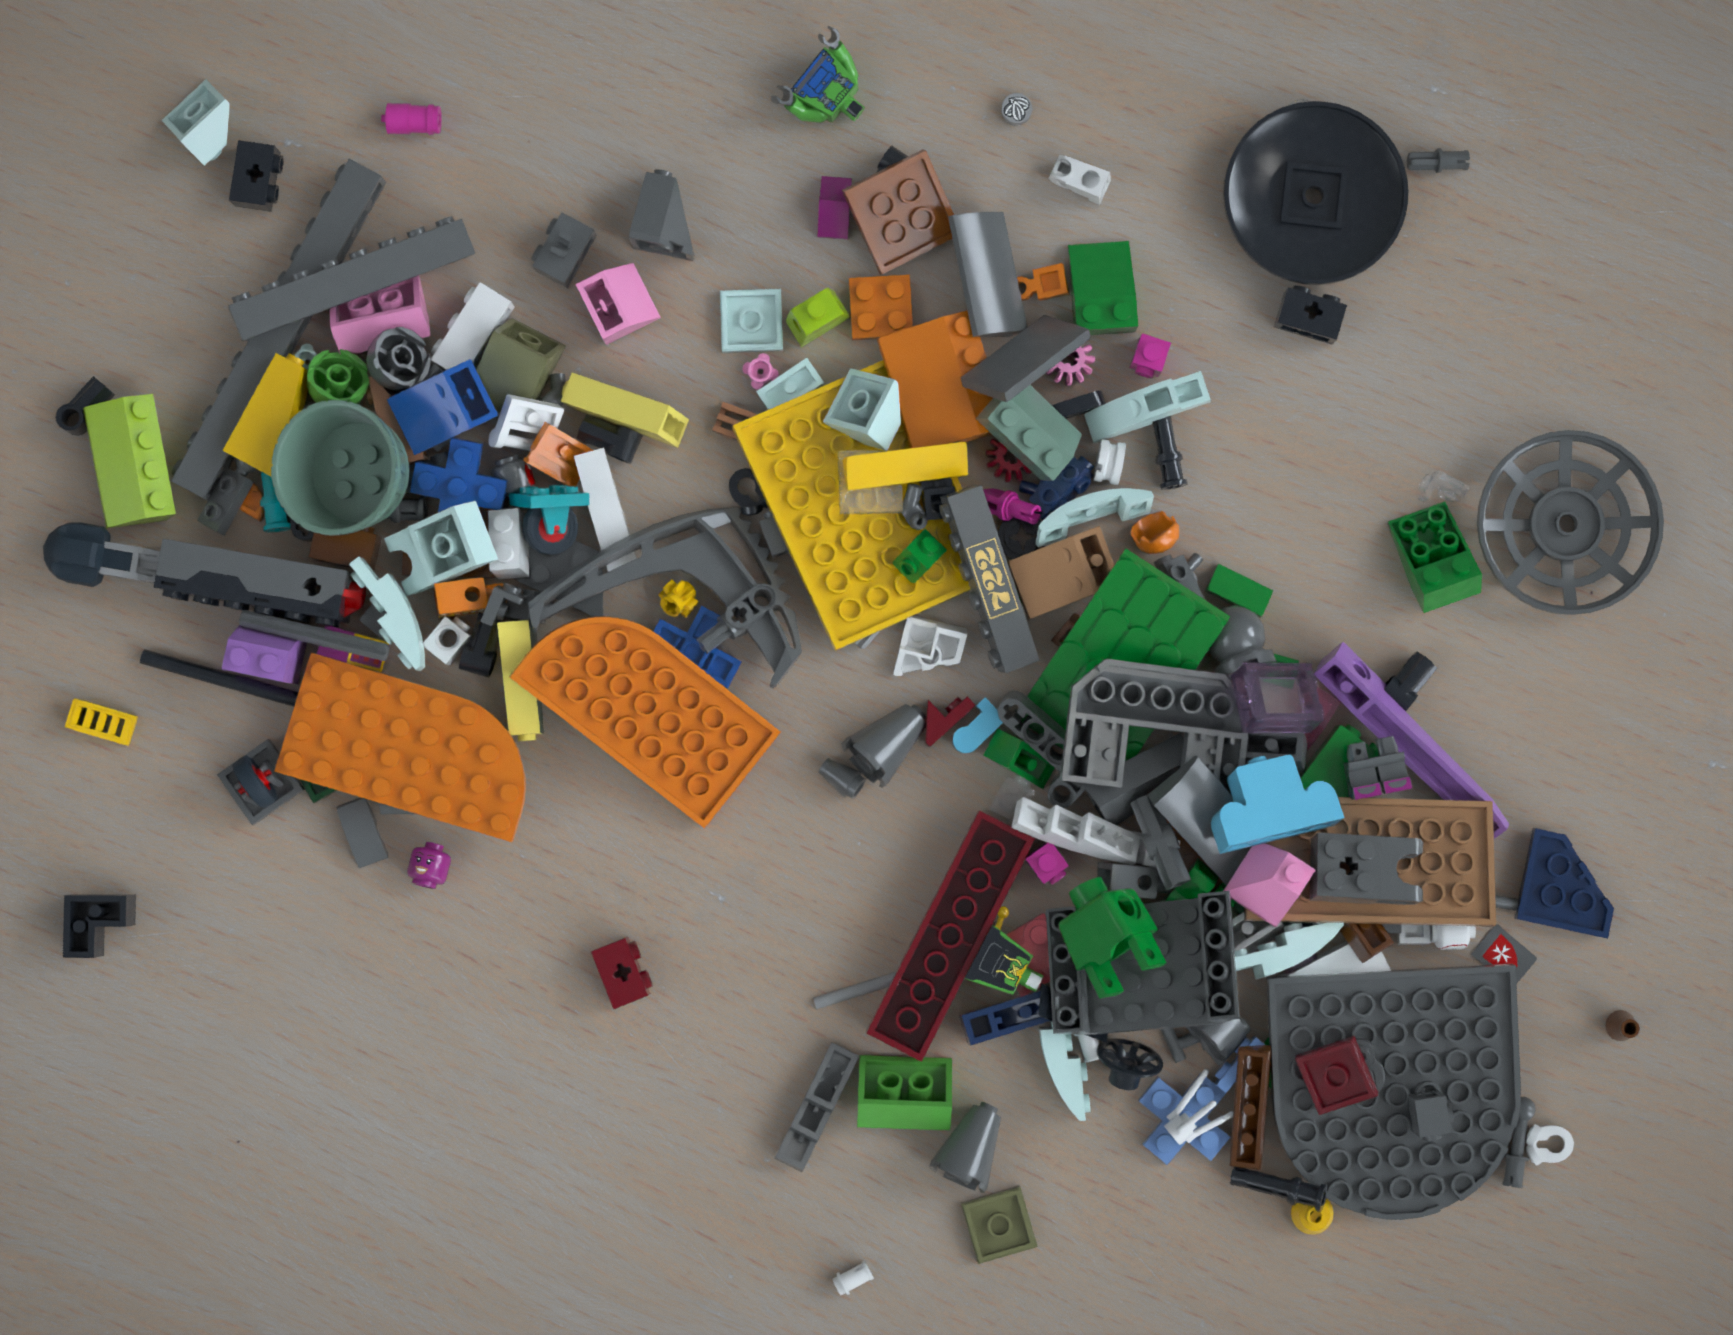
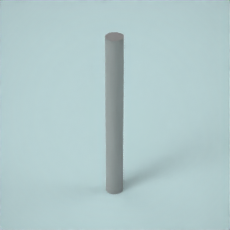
M896 972L814 997L816 1009L887 988Z

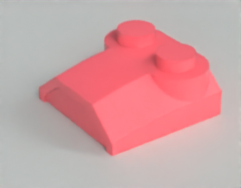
M1042 913L1006 934L1033 955L1028 967L1044 975L1038 988L1041 987V983L1046 984L1050 982L1047 922L1045 914ZM1018 984L1016 988L1020 996H1025L1032 992V990L1021 984Z

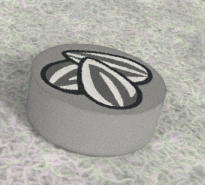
M1021 93L1008 95L1001 107L1003 119L1014 126L1026 123L1032 112L1031 101Z

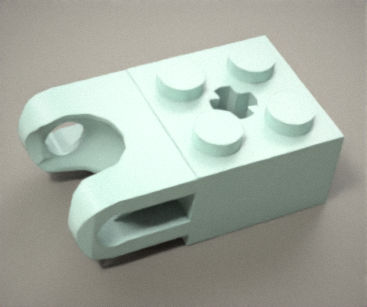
M476 501L452 506L384 538L390 553L402 550L411 559V575L401 582L406 596L431 589L435 583L447 582L498 559Z

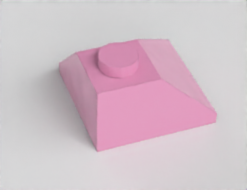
M1263 843L1250 848L1223 891H1230L1231 899L1272 926L1277 927L1305 888L1315 869L1291 853Z

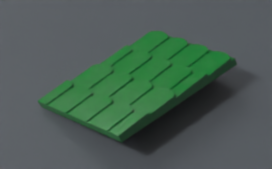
M1125 548L1027 697L1066 730L1071 686L1101 661L1113 659L1195 670L1221 633L1230 616ZM1026 713L1024 719H1021L1022 723H1024L1026 717L1029 715L1028 713ZM1031 723L1029 725V728L1038 734L1044 732L1043 726L1039 723ZM1129 726L1125 761L1139 753L1154 729ZM1056 743V744H1055V745H1057L1058 747H1060L1061 749H1064V745H1063V744H1061V743Z

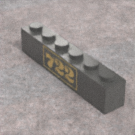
M972 485L941 496L940 514L943 521L949 523L952 532L949 535L950 544L955 552L958 551L962 561L959 564V570L963 580L969 582L972 591L968 594L973 609L979 612L981 621L978 622V627L982 637L988 639L991 648L988 651V657L991 665L1000 672L1008 673L1040 661L982 485Z

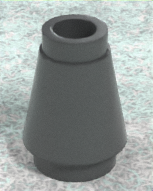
M830 758L825 760L818 772L844 798L848 796L854 799L866 782V778L861 776L860 771L833 761Z

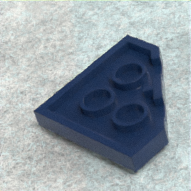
M1533 828L1518 898V908L1514 919L1608 939L1614 907L1596 884L1597 881L1573 849V845L1565 834Z

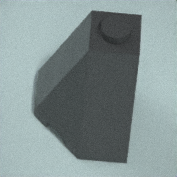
M655 169L654 173L646 172L629 232V239L633 249L693 261L694 251L677 179L672 177L671 172Z

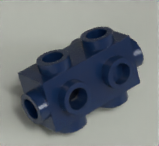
M1073 456L1072 460L1054 481L1040 480L1039 484L1022 480L1019 492L1032 495L1029 500L1032 504L1041 507V512L1034 511V513L1041 514L1040 519L1044 520L1057 508L1074 500L1078 494H1082L1088 489L1094 476L1091 471L1095 467L1083 456H1080L1078 459Z

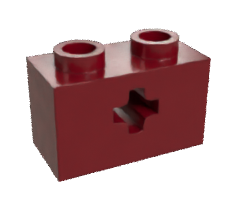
M625 937L591 951L613 1010L651 994L649 988L653 987L648 971H641L637 959L642 957L636 941L630 942L629 938ZM620 963L624 967L631 968V972L627 975L628 980H625L624 976L618 977L616 971L620 969Z

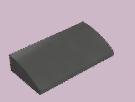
M974 212L949 216L948 219L973 337H1010L1019 334L1027 328V322L1004 212Z
M1195 755L1151 791L1148 796L1159 812L1227 886L1251 847L1222 854L1219 853L1211 828L1212 817L1225 804L1234 801L1231 793L1199 757Z

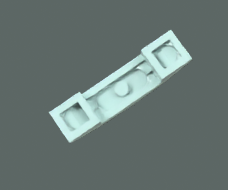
M1120 488L1098 491L1078 497L1057 508L1038 526L1036 545L1039 548L1066 539L1068 527L1116 512L1122 522L1149 514L1154 495L1152 491Z

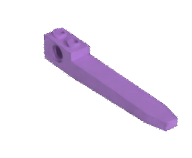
M1344 642L1339 644L1321 660L1314 675L1378 738L1394 736L1398 751L1404 752L1405 764L1443 800L1493 801L1384 690L1386 684ZM1493 801V832L1495 839L1508 829L1509 823Z

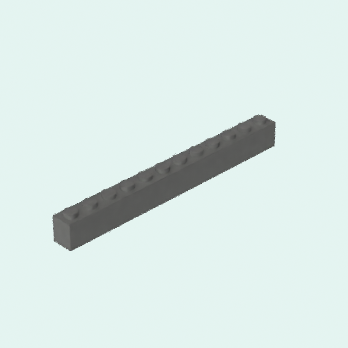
M348 159L346 165L342 164L338 168L334 178L336 181L331 192L327 191L320 202L321 210L316 218L313 217L309 221L305 229V234L307 235L302 245L298 244L294 248L290 257L292 263L287 272L283 271L277 279L281 286L292 282L290 276L308 270L311 275L322 271L320 265L334 259H337L339 264L343 262L386 184L381 175L351 159ZM313 315L247 340L248 342L242 352L239 351L232 361L231 367L233 370L228 379L224 378L220 382L216 391L218 397L213 406L209 405L202 415L203 424L198 432L195 431L189 438L187 448L189 449L183 459L180 458L174 465L172 482L203 499L209 500L226 467L229 468L235 458L224 452L223 449L275 353L285 358L288 353L292 354Z

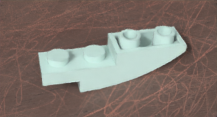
M1199 371L1175 380L1170 378L1124 395L1085 413L1084 416L1093 443H1097L1101 439L1106 440L1151 425L1153 421L1210 403L1211 399L1203 375Z
M357 557L349 564L354 570L350 575L361 588L366 586L373 594L369 599L380 613L384 610L387 612L377 620L382 626L379 633L389 645L392 643L396 644L401 651L398 657L408 669L414 667L415 670H423L425 668V651L422 634L413 608L403 589L393 575L387 573L379 579L365 559Z
M1313 922L1314 926L1303 928L1302 923L1283 927L1284 933L1275 936L1276 942L1259 945L1258 952L1248 954L1247 948L1236 950V971L1253 968L1255 979L1257 980L1295 966L1322 949L1335 937L1344 926V923Z
M1050 1021L1051 1027L1038 1028L1045 1063L1059 1094L1068 1108L1079 1121H1086L1085 1113L1091 1112L1089 1093L1083 1094L1082 1083L1083 1081H1088L1086 1063H1081L1078 1055L1067 1056L1068 1051H1073L1071 1034H1053V1022Z

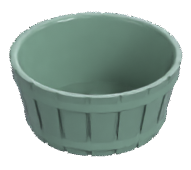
M328 400V402L314 403L308 406L307 409L297 413L290 420V423L286 424L278 437V443L275 445L271 463L273 464V467H271L273 487H275V494L288 516L297 524H301V527L311 532L329 536L344 535L371 527L389 517L405 495L409 481V461L402 441L382 419L359 404L344 400Z

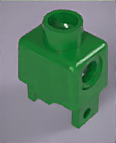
M1096 877L1079 884L1068 893L1076 910L1060 921L1059 930L1076 970H1086L1099 999L1116 996L1124 991L1111 962L1130 949L1142 971L1159 968L1166 964L1152 935L1158 931V928L1134 889L1123 888L1108 891L1102 877Z

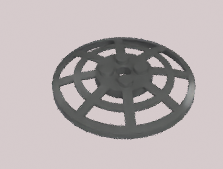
M1564 430L1549 432L1534 437L1514 448L1491 472L1482 490L1478 505L1477 531L1479 544L1484 559L1494 577L1508 592L1520 601L1536 609L1553 614L1578 615L1592 613L1608 608L1626 598L1640 586L1650 573L1658 557L1663 539L1664 517L1662 502L1657 487L1647 469L1635 455L1622 445L1604 436L1587 431ZM1559 442V460L1542 464L1529 471L1526 475L1513 462L1520 455L1535 447ZM1572 442H1583L1597 446L1613 454L1620 461L1610 471L1605 473L1589 463L1572 460ZM1629 469L1636 476L1645 492L1650 516H1631L1627 499L1616 483ZM1558 470V488L1543 494L1532 483L1535 478L1542 474ZM1571 470L1586 473L1596 478L1598 482L1589 492L1571 487ZM1504 471L1516 485L1506 500L1503 519H1486V508L1490 493L1497 479ZM1607 490L1611 492L1617 503L1620 517H1604L1603 510L1597 500ZM1523 491L1534 503L1529 519H1512L1515 503ZM1564 515L1570 516L1574 521V529L1569 533L1564 532L1559 526L1560 518ZM1651 528L1646 554L1638 570L1632 575L1618 564L1628 548L1631 529ZM1621 529L1618 545L1610 557L1598 545L1603 538L1605 530ZM1486 531H1503L1507 549L1518 565L1508 578L1500 571L1492 557ZM1512 531L1530 532L1536 547L1525 559L1516 546ZM1545 555L1559 560L1561 564V578L1548 576L1534 567ZM1589 555L1602 566L1589 575L1580 578L1574 577L1573 560ZM1608 573L1624 584L1619 590L1602 600L1585 605H1577L1575 587L1594 583L1605 577ZM1528 574L1543 584L1562 588L1564 606L1539 601L1523 593L1517 586Z

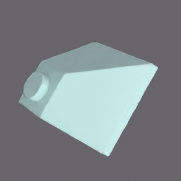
M205 79L162 121L205 166L209 161L215 160L227 145L229 102Z
M850 368L823 422L864 445L887 451L901 425L898 382L895 379Z

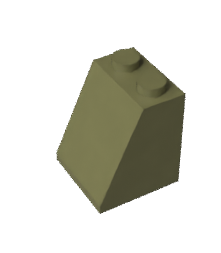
M513 318L495 329L484 351L477 372L496 411L501 412L507 394L534 400L540 398L550 378V374L553 373L566 345Z

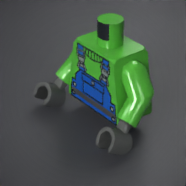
M827 26L831 31V38L826 41V38L819 33L818 40L828 45L829 50L826 47L821 50L792 88L777 86L778 89L782 90L783 98L771 96V101L775 104H785L784 107L801 121L822 123L827 120L833 122L842 112L855 122L865 109L862 104L853 98L858 91L857 81L859 75L851 54L844 44L839 41L840 34L838 30Z

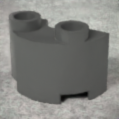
M1242 1018L1213 1025L1186 1027L1193 1036L1198 1037L1204 1042L1206 1052L1218 1066L1230 1057L1251 1031L1249 1024Z

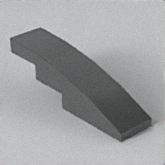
M831 1042L774 1159L803 1172L859 1055Z

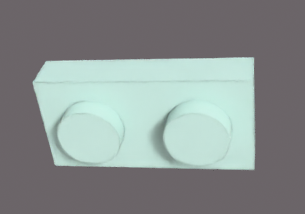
M805 358L756 392L769 410L820 388L824 385V382L809 359Z

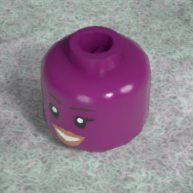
M426 842L425 847H415L412 850L407 868V874L412 878V884L436 889L437 885H442L446 882L451 857L443 852L444 846Z

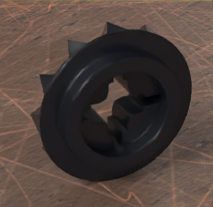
M1014 517L1009 521H1003L1000 525L998 536L1004 553L1010 559H1015L1045 547L1038 548L1036 545L1038 526L1042 521L1039 519L1036 524H1030ZM1020 524H1023L1025 534L1035 535L1034 538L1026 540L1024 550H1022L1018 540L1009 539V537L1018 534Z

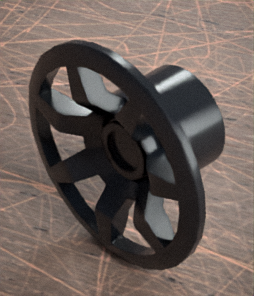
M1108 1039L1107 1043L1101 1042L1096 1051L1099 1060L1111 1069L1108 1078L1109 1082L1122 1090L1137 1089L1141 1078L1155 1076L1163 1068L1161 1056L1152 1048L1136 1041ZM1122 1044L1131 1045L1129 1052H1125ZM1111 1045L1113 1049H1106L1105 1047ZM1138 1048L1146 1051V1053L1138 1056ZM1156 1060L1157 1066L1152 1064L1150 1061Z

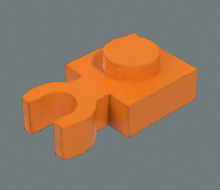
M1063 263L1033 269V279L1023 276L1017 277L1018 284L1026 285V291L1021 294L1022 301L1030 299L1034 293H1037L1039 301L1070 295Z

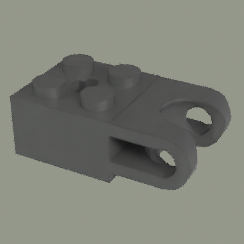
M1317 833L1311 838L1310 866L1315 869V872L1310 878V901L1416 905L1423 902L1422 888L1417 885L1404 883L1398 877L1396 869L1400 859L1415 858L1423 853V841L1421 839ZM1346 863L1350 867L1351 872L1346 875L1345 869L1340 868L1341 864Z

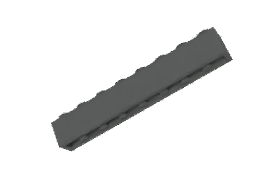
M453 216L435 222L437 228L427 232L424 226L407 232L408 239L397 242L394 237L378 243L380 249L368 253L367 249L364 248L349 254L351 260L341 264L338 263L337 259L320 265L322 271L310 275L309 271L305 270L291 275L292 282L282 286L278 280L262 286L263 293L251 297L248 291L232 297L233 304L228 305L241 340H248L474 255L475 251L463 220L454 221Z

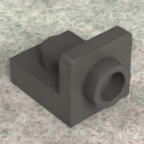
M504 583L503 587L500 585L494 587L480 622L490 626L496 625L498 620L503 622L510 606L506 603L507 599L520 605L526 602L527 597L520 594L522 589L508 583Z

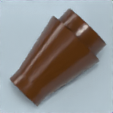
M1623 1010L1611 1013L1605 1024L1608 1035L1616 1041H1626L1638 1035L1640 1030L1639 1024L1635 1021L1634 1017L1629 1012ZM1625 1024H1627L1628 1027L1626 1032L1624 1031Z

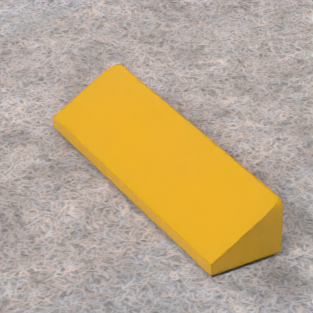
M966 442L847 456L842 460L847 491L968 475Z

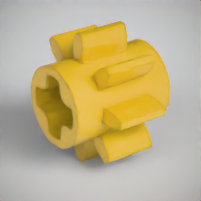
M671 579L658 594L662 598L660 601L661 608L666 614L673 617L681 613L686 618L698 603V600L695 599V588L684 580L676 584Z

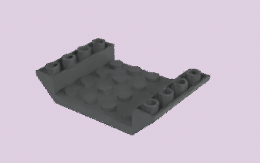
M1230 891L1198 894V898L1145 903L1146 910L1158 928V931L1152 935L1166 964L1159 968L1142 971L1130 949L1111 962L1124 991L1119 995L1099 999L1086 970H1076L1059 930L1060 921L1076 910L1075 906L1046 909L1053 1034L1096 1035L1213 1025L1239 1019Z

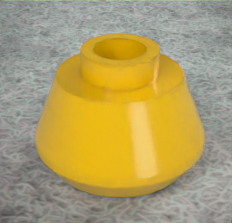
M1327 1198L1322 1212L1316 1211L1315 1207L1299 1203L1295 1206L1292 1205L1291 1218L1294 1225L1306 1234L1315 1235L1324 1232L1333 1220V1207Z

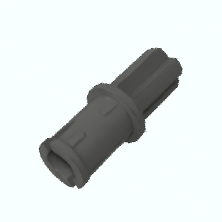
M1437 148L1434 152H1410L1407 156V168L1409 170H1435L1436 173H1441L1442 170H1468L1470 163H1466L1465 160H1470V154L1468 150L1442 151L1441 148Z

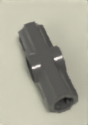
M1148 795L1131 802L1130 804L1143 833L1141 834L1143 843L1150 859L1155 862L1165 889H1173L1191 881L1179 852L1181 848L1171 824L1167 823L1166 818L1153 805Z

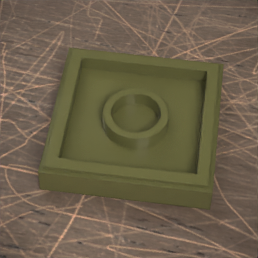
M1020 1186L961 1202L978 1264L1038 1247Z

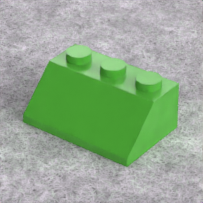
M860 1055L857 1127L950 1131L952 1113V1058L924 1057L921 1062L913 1057Z

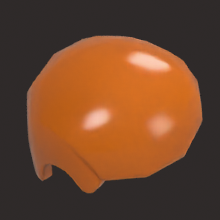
M1159 511L1138 520L1132 526L1130 534L1136 546L1142 552L1159 554L1171 549L1179 539V525L1174 516H1171L1170 519L1165 512Z

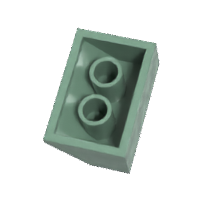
M1031 385L1008 402L993 398L976 418L1042 481L1055 480L1072 460L1082 436Z

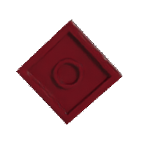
M1355 1036L1298 1054L1295 1057L1319 1115L1378 1096V1090Z

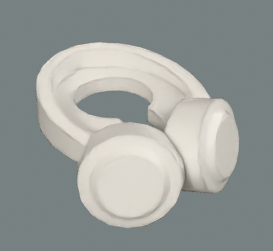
M1535 1124L1531 1126L1526 1136V1143L1528 1144L1526 1146V1153L1531 1162L1536 1166L1542 1162L1557 1163L1563 1161L1573 1150L1574 1142L1571 1134L1559 1126L1545 1125L1540 1127ZM1552 1135H1559L1564 1142L1563 1149L1558 1153H1552L1548 1148H1538L1536 1146L1538 1141L1548 1140Z

